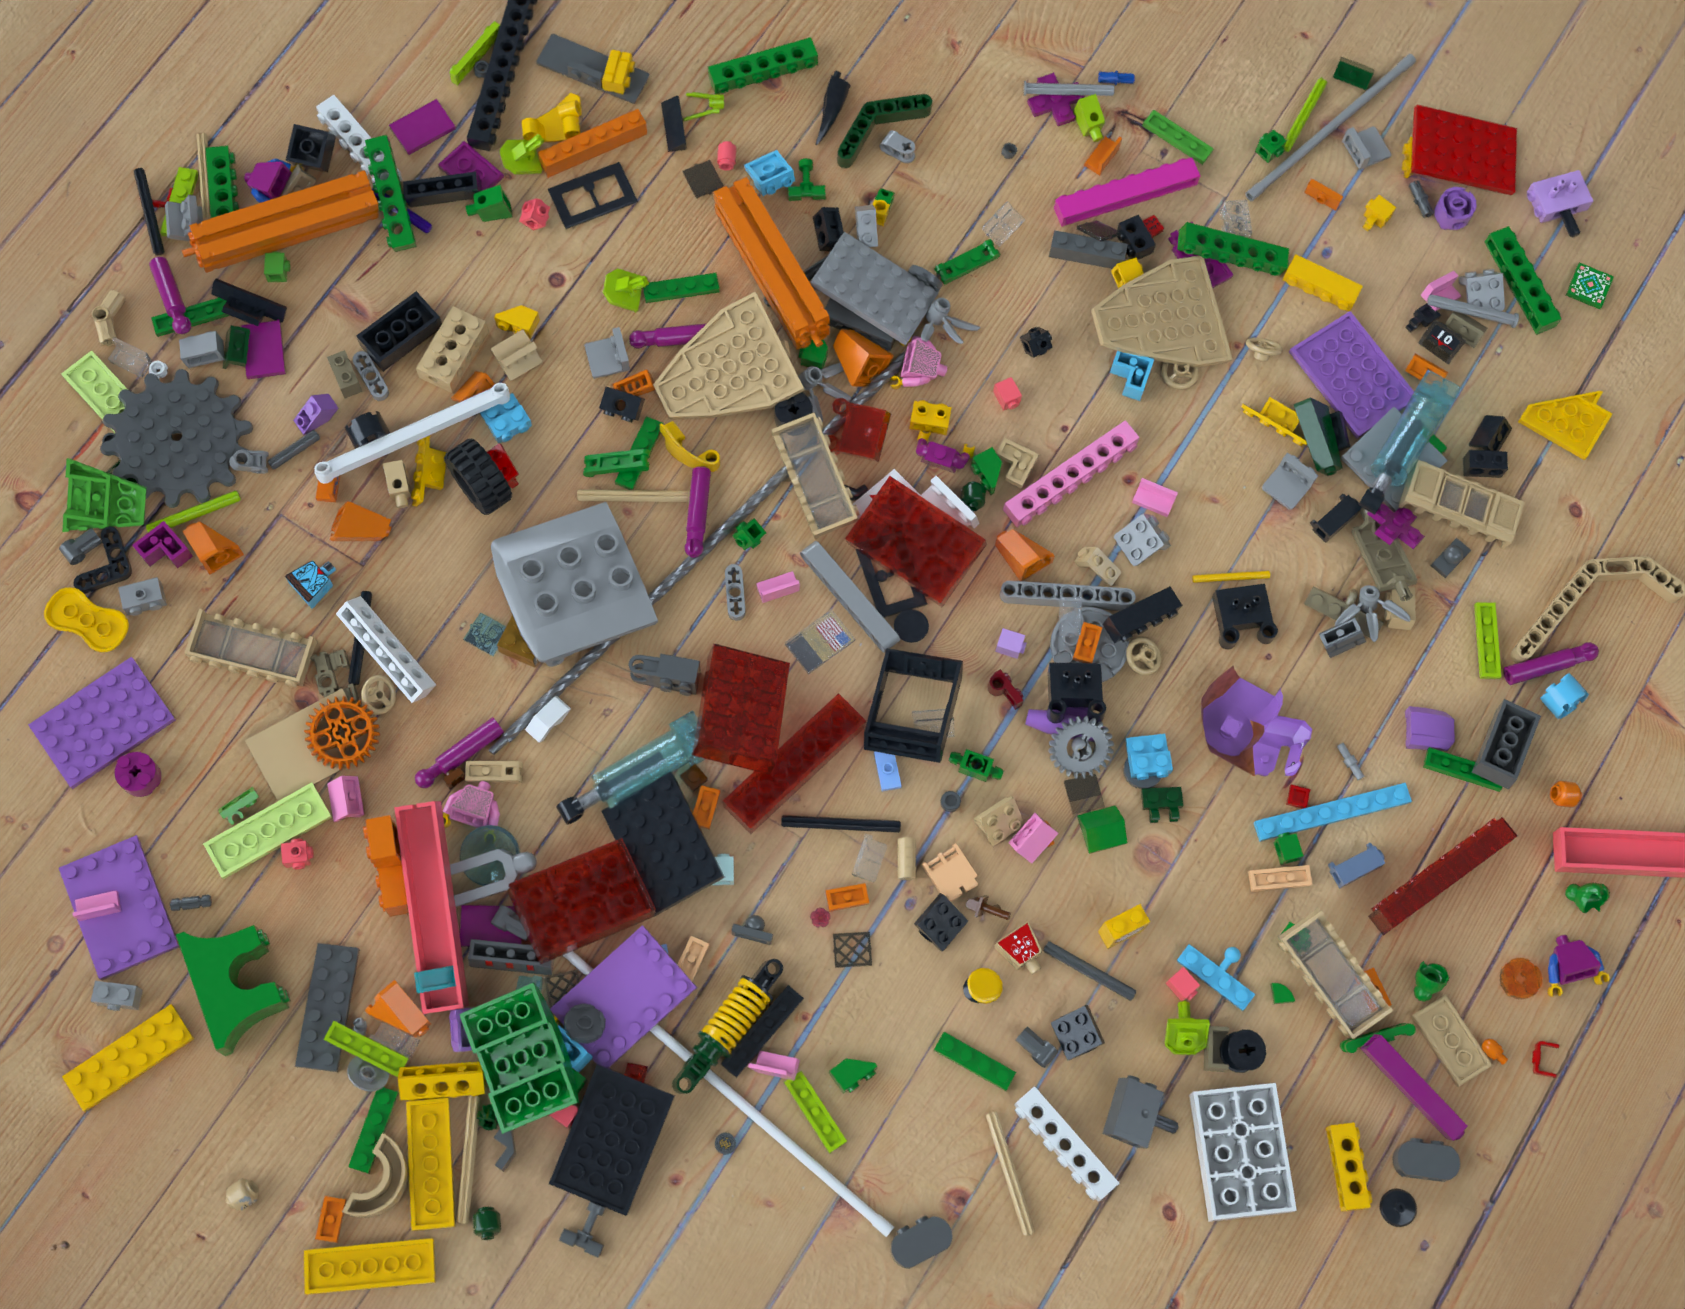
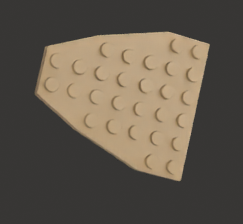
M1201 256L1169 260L1122 285L1091 310L1101 346L1123 353L1150 357L1156 361L1177 363L1185 366L1189 364L1191 367L1221 364L1233 360L1206 264Z
M756 292L721 309L676 354L653 384L670 419L714 418L772 408L777 403L805 391Z

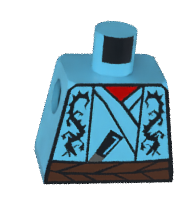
M310 561L287 574L285 578L312 609L332 588L333 584L328 576L336 571V569L329 561L320 568L314 561Z

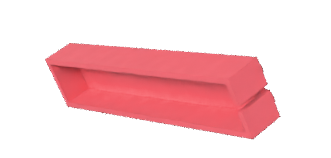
M441 801L394 807L416 970L420 972L452 965L454 967L455 987L420 993L422 1013L428 1014L469 1007Z
M1560 827L1553 832L1555 872L1685 878V833Z

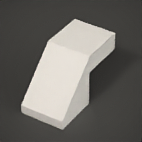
M555 696L533 717L525 730L540 743L544 741L553 726L562 723L571 708L558 696Z

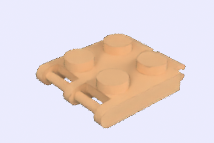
M956 843L943 854L941 852L937 854V857L930 862L922 863V867L939 893L944 894L950 902L963 895L960 890L961 887L965 892H968L978 886L975 880L978 875ZM953 851L956 852V853L952 854L951 856H949L948 858H946V859L944 858L945 856L949 855V854L952 853ZM940 860V862H939L938 864H936L935 866L929 868V866H931L932 864H934V863H936L937 861Z

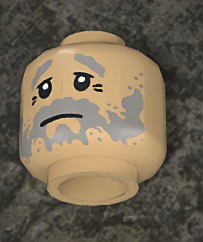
M242 1178L227 1188L226 1203L231 1209L235 1208L238 1211H243L257 1201L259 1189L254 1181Z

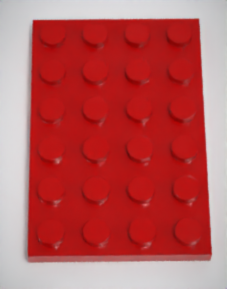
M1418 104L1414 107L1412 173L1511 196L1515 193L1517 128Z

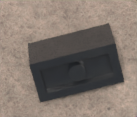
M1485 415L1469 442V446L1480 447L1485 451H1500L1512 427L1505 416Z

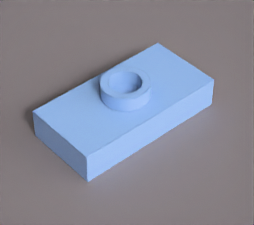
M874 752L881 791L901 788L895 755Z

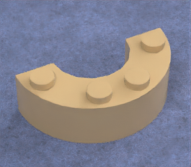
M384 1133L381 1134L372 1152L379 1157L383 1164L384 1174L382 1181L377 1188L369 1193L358 1194L352 1192L342 1211L345 1214L358 1218H370L381 1215L390 1210L405 1192L409 1178L407 1158L402 1148Z

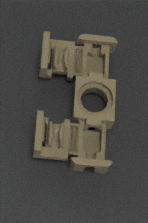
M342 649L330 654L323 651L320 652L319 656L316 654L312 655L310 659L315 662L318 673L315 675L319 693L322 696L324 695L325 698L342 689L338 687L334 671L340 666L347 669L350 668L346 651ZM331 678V685L326 688L323 687V680ZM353 683L349 684L348 688L343 689L348 700H350L352 697L351 688L354 702H357L359 697L356 686Z

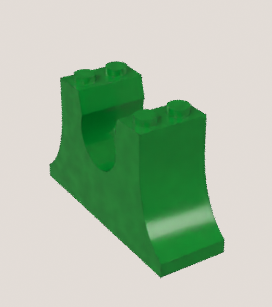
M252 925L235 933L217 938H199L191 936L184 931L176 934L215 1050L222 1055L232 1054L239 1039L253 1025L290 1008L288 1002L291 1000L287 990H284L282 986L280 987L275 982L260 984L256 988L243 990L239 987L238 975L241 968L246 963L258 960L269 952L267 945H270V941L262 929L259 930L255 925Z

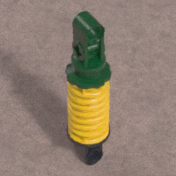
M778 959L767 960L762 963L752 978L745 975L740 977L738 987H734L732 993L724 1000L723 1006H720L718 1012L714 1013L713 1018L708 1021L709 1025H705L697 1033L701 1041L693 1047L694 1054L689 1057L681 1071L674 1078L672 1087L675 1092L679 1094L692 1092L699 1081L707 1074L710 1067H716L721 1056L726 1058L731 1056L730 1049L737 1046L736 1041H740L742 1039L741 1035L746 1034L747 1030L745 1028L749 1029L751 1027L750 1022H755V1016L761 1014L760 1010H764L765 1006L772 1002L773 997L768 991L783 972L781 961ZM770 963H772L776 968L774 974H771L768 971V965ZM682 1078L688 1082V1087L685 1090H682L679 1086Z

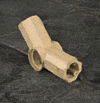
M110 290L101 305L95 307L92 311L101 346L109 347L118 342L113 318L126 299L115 290Z

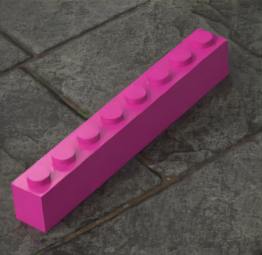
M1192 157L1188 159L1182 158L1175 163H1166L1156 169H1147L1136 175L1130 174L1126 178L1114 179L1104 185L1098 184L1091 189L1078 190L1068 196L1062 195L1055 200L1054 210L1061 227L1195 186L1199 182L1200 174Z

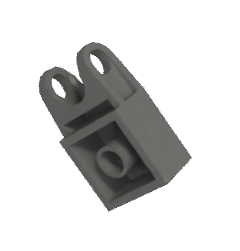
M660 654V658L635 655L629 661L630 676L636 683L657 687L664 692L678 691L685 696L696 695L701 674L700 661ZM636 660L643 661V663H638L632 666L634 661Z

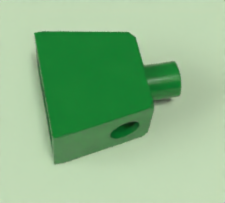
M501 185L475 193L473 195L474 203L466 205L467 215L478 214L483 222L513 217L510 200Z

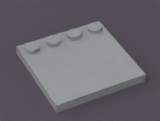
M1393 407L1341 457L1342 461L1369 488L1372 487L1379 474L1383 472L1411 423ZM1420 432L1384 494L1385 499L1383 502L1393 512L1399 509V502L1410 467L1417 460L1425 461L1438 468H1441L1448 461Z

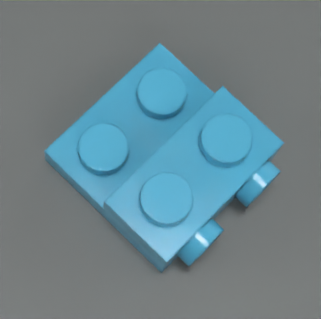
M777 150L744 165L746 172L754 180L755 187L762 196L772 195L777 189L789 187L795 181L793 169Z
M513 393L510 394V400L506 404H498L480 412V415L498 443L507 442L514 435L524 433L532 426L530 418Z
M1165 734L1125 739L1131 778L1145 780L1149 776L1157 775V778H1164L1171 774L1173 767Z

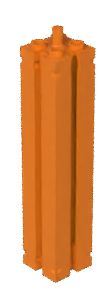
M363 170L357 172V174L347 175L201 221L199 224L189 225L191 232L188 233L191 247L181 251L184 258L196 254L199 267H204L205 272L208 273L214 269H221L264 255L265 253H271L365 223L368 220L379 218L378 202L370 187L366 172Z
M745 177L733 182L734 186L730 188L725 186L713 191L717 216L720 217L724 228L788 337L792 340L795 349L808 347L811 344V340H813L816 347H820L823 344L822 340L830 335V327L828 325L830 323L829 314L824 309L822 302L753 186L750 185L748 178Z

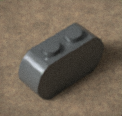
M1410 1138V1141L1399 1145L1393 1153V1166L1402 1177L1445 1182L1454 1178L1460 1169V1158L1457 1152L1451 1146H1445L1444 1142L1431 1141V1144L1423 1143V1139Z
M926 1215L915 1221L916 1226L909 1229L907 1225L897 1230L898 1235L892 1240L890 1248L893 1260L899 1266L910 1269L948 1249L952 1242V1230L945 1220L935 1216L928 1219Z

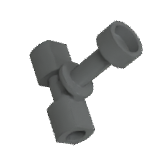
M590 1201L587 1207L590 1213L583 1230L578 1229L577 1233L565 1228L559 1241L572 1247L574 1245L585 1249L584 1252L600 1257L604 1245L592 1240L594 1236L590 1233L597 1216L603 1215L605 1207Z

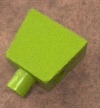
M1096 94L1079 99L1073 113L1083 136L1091 135L1093 142L1102 140L1104 137L1101 129L1105 124V119Z

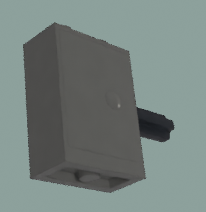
M1128 1075L1127 1078H1119L1102 1134L1136 1148L1148 1149L1154 1126L1172 1134L1176 1133L1179 1128L1178 1123L1158 1115L1164 1092L1157 1090V1086L1154 1084L1139 1082L1140 1079L1135 1076Z

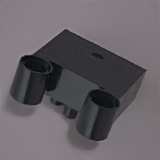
M1265 584L1215 590L1212 598L1220 632L1219 644L1222 648L1229 650L1236 645L1240 638L1238 630L1260 628L1257 632V639L1260 643L1270 644L1278 633V628L1273 622ZM1263 630H1268L1271 636L1265 635ZM1225 636H1231L1233 641H1228Z
M1049 663L1047 672L1048 720L1055 724L1060 723L1064 719L1066 707L1088 708L1086 716H1088L1089 721L1095 718L1096 724L1102 722L1106 712V704L1103 702L1101 664Z

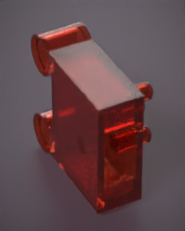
M844 398L835 399L832 409L839 416L846 418L841 439L834 435H828L830 443L836 441V446L833 449L830 448V445L828 446L830 452H835L836 455L842 453L879 462L891 413L883 409L851 403ZM846 404L845 410L840 412V407Z

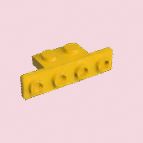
M1269 397L1260 413L1242 404L1241 407L1244 408L1243 413L1252 418L1254 415L1261 418L1260 423L1267 427L1273 425L1277 428V433L1284 437L1287 434L1293 437L1292 441L1301 447L1303 444L1308 445L1305 439L1293 433L1299 423L1297 413L1271 397Z
M430 435L417 441L419 446L415 457L417 466L413 475L415 485L411 493V499H413L412 506L415 507L423 502L425 487L441 490L444 486L446 467L444 457L447 452L429 448Z

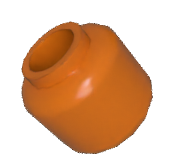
M1558 781L1551 787L1550 798L1557 806L1572 808L1581 800L1582 792L1578 784L1574 782Z

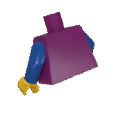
M276 158L267 162L257 163L252 173L247 172L245 174L244 180L251 189L253 197L259 203L281 196L290 174L297 165L292 167L290 163Z
M1561 935L1556 938L1558 946L1554 948L1548 965L1549 983L1552 985L1547 990L1550 997H1553L1554 988L1557 989L1558 996L1562 995L1563 991L1558 986L1559 982L1561 985L1594 977V982L1597 985H1602L1601 976L1604 982L1610 980L1609 974L1603 972L1604 965L1599 952L1587 946L1582 940L1570 942L1567 935Z

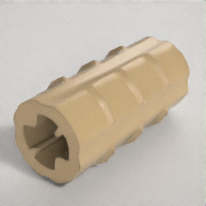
M911 837L898 838V879L906 881L915 880L917 869L916 839Z

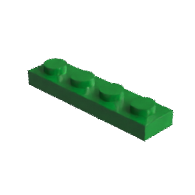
M717 272L649 282L647 286L643 287L646 303L720 293Z
M221 298L188 306L184 313L185 317L191 321L192 327L230 316L222 312L226 300ZM167 313L151 317L157 337L175 332L172 328L173 318L169 317Z
M646 416L630 450L648 449L651 454L661 434L660 424L662 422ZM642 471L619 472L615 484L628 490H634Z
M1430 747L1427 749L1423 768L1498 792L1502 790V786L1472 773L1475 765L1474 761Z
M943 1032L933 1050L1004 1091H1007L1016 1074L1010 1068Z
M383 1087L375 1092L350 1160L349 1168L370 1174L376 1157L372 1152L381 1134L385 1133L399 1094L397 1091Z

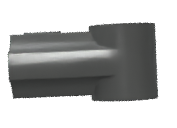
M91 528L75 540L69 539L62 543L59 550L70 565H76L84 560L85 554L100 545L102 541Z
M504 905L499 907L491 921V924L504 932L508 931L525 941L531 936L535 927L534 924L519 917L517 913Z
M1028 1026L1015 1040L1043 1068H1046L1058 1054L1057 1049L1046 1040L1043 1041Z

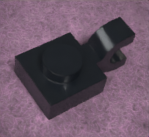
M1426 303L1415 310L1413 314L1415 317L1409 320L1410 324L1405 328L1410 333L1418 328L1420 324L1426 328L1437 321L1441 314Z

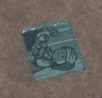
M480 612L474 623L470 624V629L463 640L494 656L498 650L497 644L506 626Z

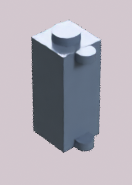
M1368 843L1366 844L1368 850L1337 866L1333 862L1329 863V872L1339 889L1381 868L1385 864V857L1381 850H1377L1376 846Z

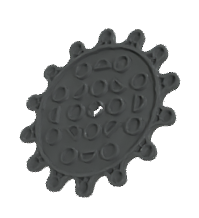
M179 369L174 375V380L170 383H162L155 374L150 373L144 378L146 389L142 393L135 394L127 389L120 391L118 398L125 406L124 411L120 414L109 413L103 417V424L115 431V437L110 441L102 443L100 446L103 455H114L120 459V464L112 471V475L123 479L133 478L139 485L147 487L146 499L153 492L163 493L165 504L169 508L177 507L181 496L185 493L193 494L200 503L209 501L211 498L209 487L214 482L222 483L226 487H231L236 483V477L230 471L229 460L236 451L248 450L241 447L238 441L241 436L252 432L253 425L247 420L240 421L234 418V411L241 406V399L236 395L219 398L216 395V390L219 386L216 378L208 377L202 384L194 385L189 380V373L184 369ZM172 434H182V438L179 441H174L171 438ZM236 457L237 461L244 462L243 458Z

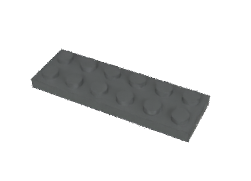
M318 943L295 1067L338 1072L342 1049L323 1039L333 1021L344 1026L347 1024L360 952L359 948Z

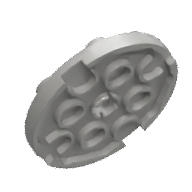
M1082 607L1065 614L1057 622L1052 632L1050 650L1055 663H1082L1072 659L1083 622L1102 627L1092 663L1101 664L1102 682L1114 677L1125 664L1129 640L1124 643L1119 641L1114 644L1102 625L1112 614L1095 607Z

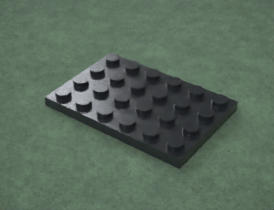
M672 772L667 773L602 810L603 816L653 917L725 878Z
M597 1064L549 1184L627 1216L675 1095Z

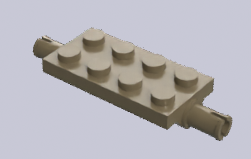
M1362 508L1360 513L1364 522L1361 526L1353 527L1352 534L1378 591L1396 589L1401 601H1405V599L1406 601L1410 600L1413 595L1408 586L1416 585L1417 578L1398 538L1391 545H1388L1374 533L1381 524L1367 514L1369 511Z

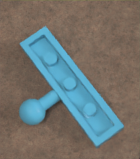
M1188 944L1176 961L1241 1011H1244L1255 994L1225 972L1231 963L1239 961L1241 957L1239 949L1236 947L1227 948L1224 953L1225 959L1218 966Z

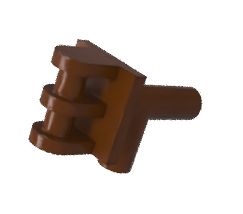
M988 895L980 898L974 897L966 902L968 909L976 911L975 917L982 916L984 912L1009 920L1011 915L1010 912L1002 910L998 904L993 906L987 904Z

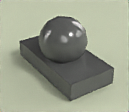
M1456 538L1431 564V567L1446 578L1471 550Z
M758 915L749 916L745 921V927L733 924L731 930L733 936L771 945L773 940V934L763 932L765 922Z

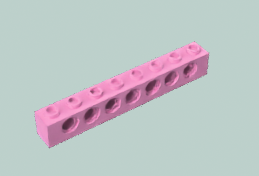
M1126 420L1011 498L1004 504L1003 511L1016 527H1019L1021 524L1023 526L1028 524L1033 516L1044 513L1050 504L1053 503L1055 505L1061 501L1063 495L1073 493L1079 484L1089 482L1093 478L1092 475L1097 472L1102 473L1108 467V464L1118 462L1127 451L1130 453L1135 450L1140 437ZM1113 442H1119L1122 446H1115ZM1099 452H1103V453H1105L1107 456H1106V457H1102V456H1100L1098 453H1099ZM1083 463H1090L1092 467H1086ZM1068 473H1074L1077 477H1070ZM1059 483L1062 487L1056 488L1053 484ZM1038 494H1045L1047 498H1040ZM1029 504L1032 508L1026 509L1023 505Z

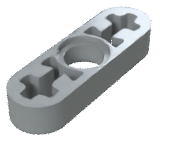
M364 351L357 352L353 356V363L375 400H385L389 395V391L372 359ZM360 358L365 360V363L367 365L366 368H364L362 363L359 361ZM369 372L376 374L373 380L366 379V375ZM378 384L383 393L379 394L374 385Z
M732 564L725 569L728 616L734 621H739L745 616L743 573L740 566ZM733 570L737 573L736 583H732V575H728ZM738 588L741 594L738 597H732L729 593L730 590ZM734 602H738V609L742 610L739 611L738 615H735L733 612Z

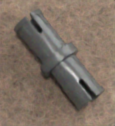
M1417 180L1410 183L1408 187L1414 196V203L1418 205L1423 218H1426V215L1430 217L1434 214V211L1428 201V195L1422 189L1420 181Z

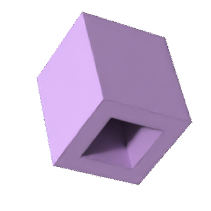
M1003 628L995 652L1018 659L1019 653H1024L1027 644L1023 642L1025 635Z

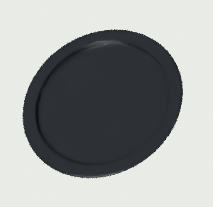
M914 609L902 611L894 621V631L905 642H918L927 635L929 630L926 616Z
M1391 1189L1381 1198L1380 1212L1383 1219L1390 1225L1404 1227L1415 1219L1417 1205L1413 1196L1407 1191Z

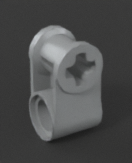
M889 131L880 144V149L884 153L893 156L903 163H911L915 158L914 142L896 131Z
M238 450L231 456L229 463L231 468L237 471L264 474L268 473L266 462L269 453L266 451ZM236 457L243 458L244 464L238 463Z

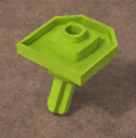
M537 134L530 141L525 139L507 140L499 151L504 167L515 175L541 174L542 168L536 149L543 144L544 138Z
M617 268L606 275L603 294L610 304L637 312L642 288L647 286L649 281L646 276H640Z
M1186 1001L1178 1002L1179 1018L1167 1020L1165 1047L1173 1054L1195 1055L1207 1046L1210 1021L1209 1019L1191 1018L1190 1003Z

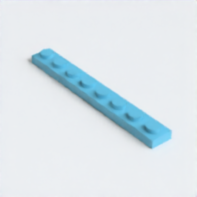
M1406 783L1257 820L1254 822L1259 842L1276 838L1282 833L1289 832L1292 834L1411 803L1412 800Z

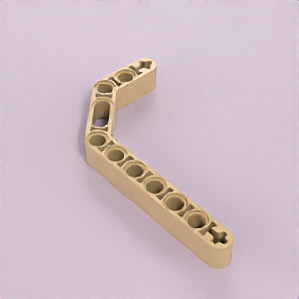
M1647 556L1588 560L1511 651V659L1515 663L1528 660L1592 582L1638 579L1669 603H1676L1685 595V584ZM1623 566L1627 569V572H1609L1606 567ZM1587 568L1591 569L1593 573L1588 572ZM1656 577L1660 578L1661 581H1662V583L1659 582V581L1656 579ZM1576 582H1579L1582 587H1579ZM1564 595H1567L1571 601L1567 600ZM1553 609L1558 610L1559 614H1556ZM1542 622L1546 623L1548 628L1543 627ZM1530 636L1535 637L1537 642L1532 641ZM1525 647L1527 650L1522 655L1520 652Z

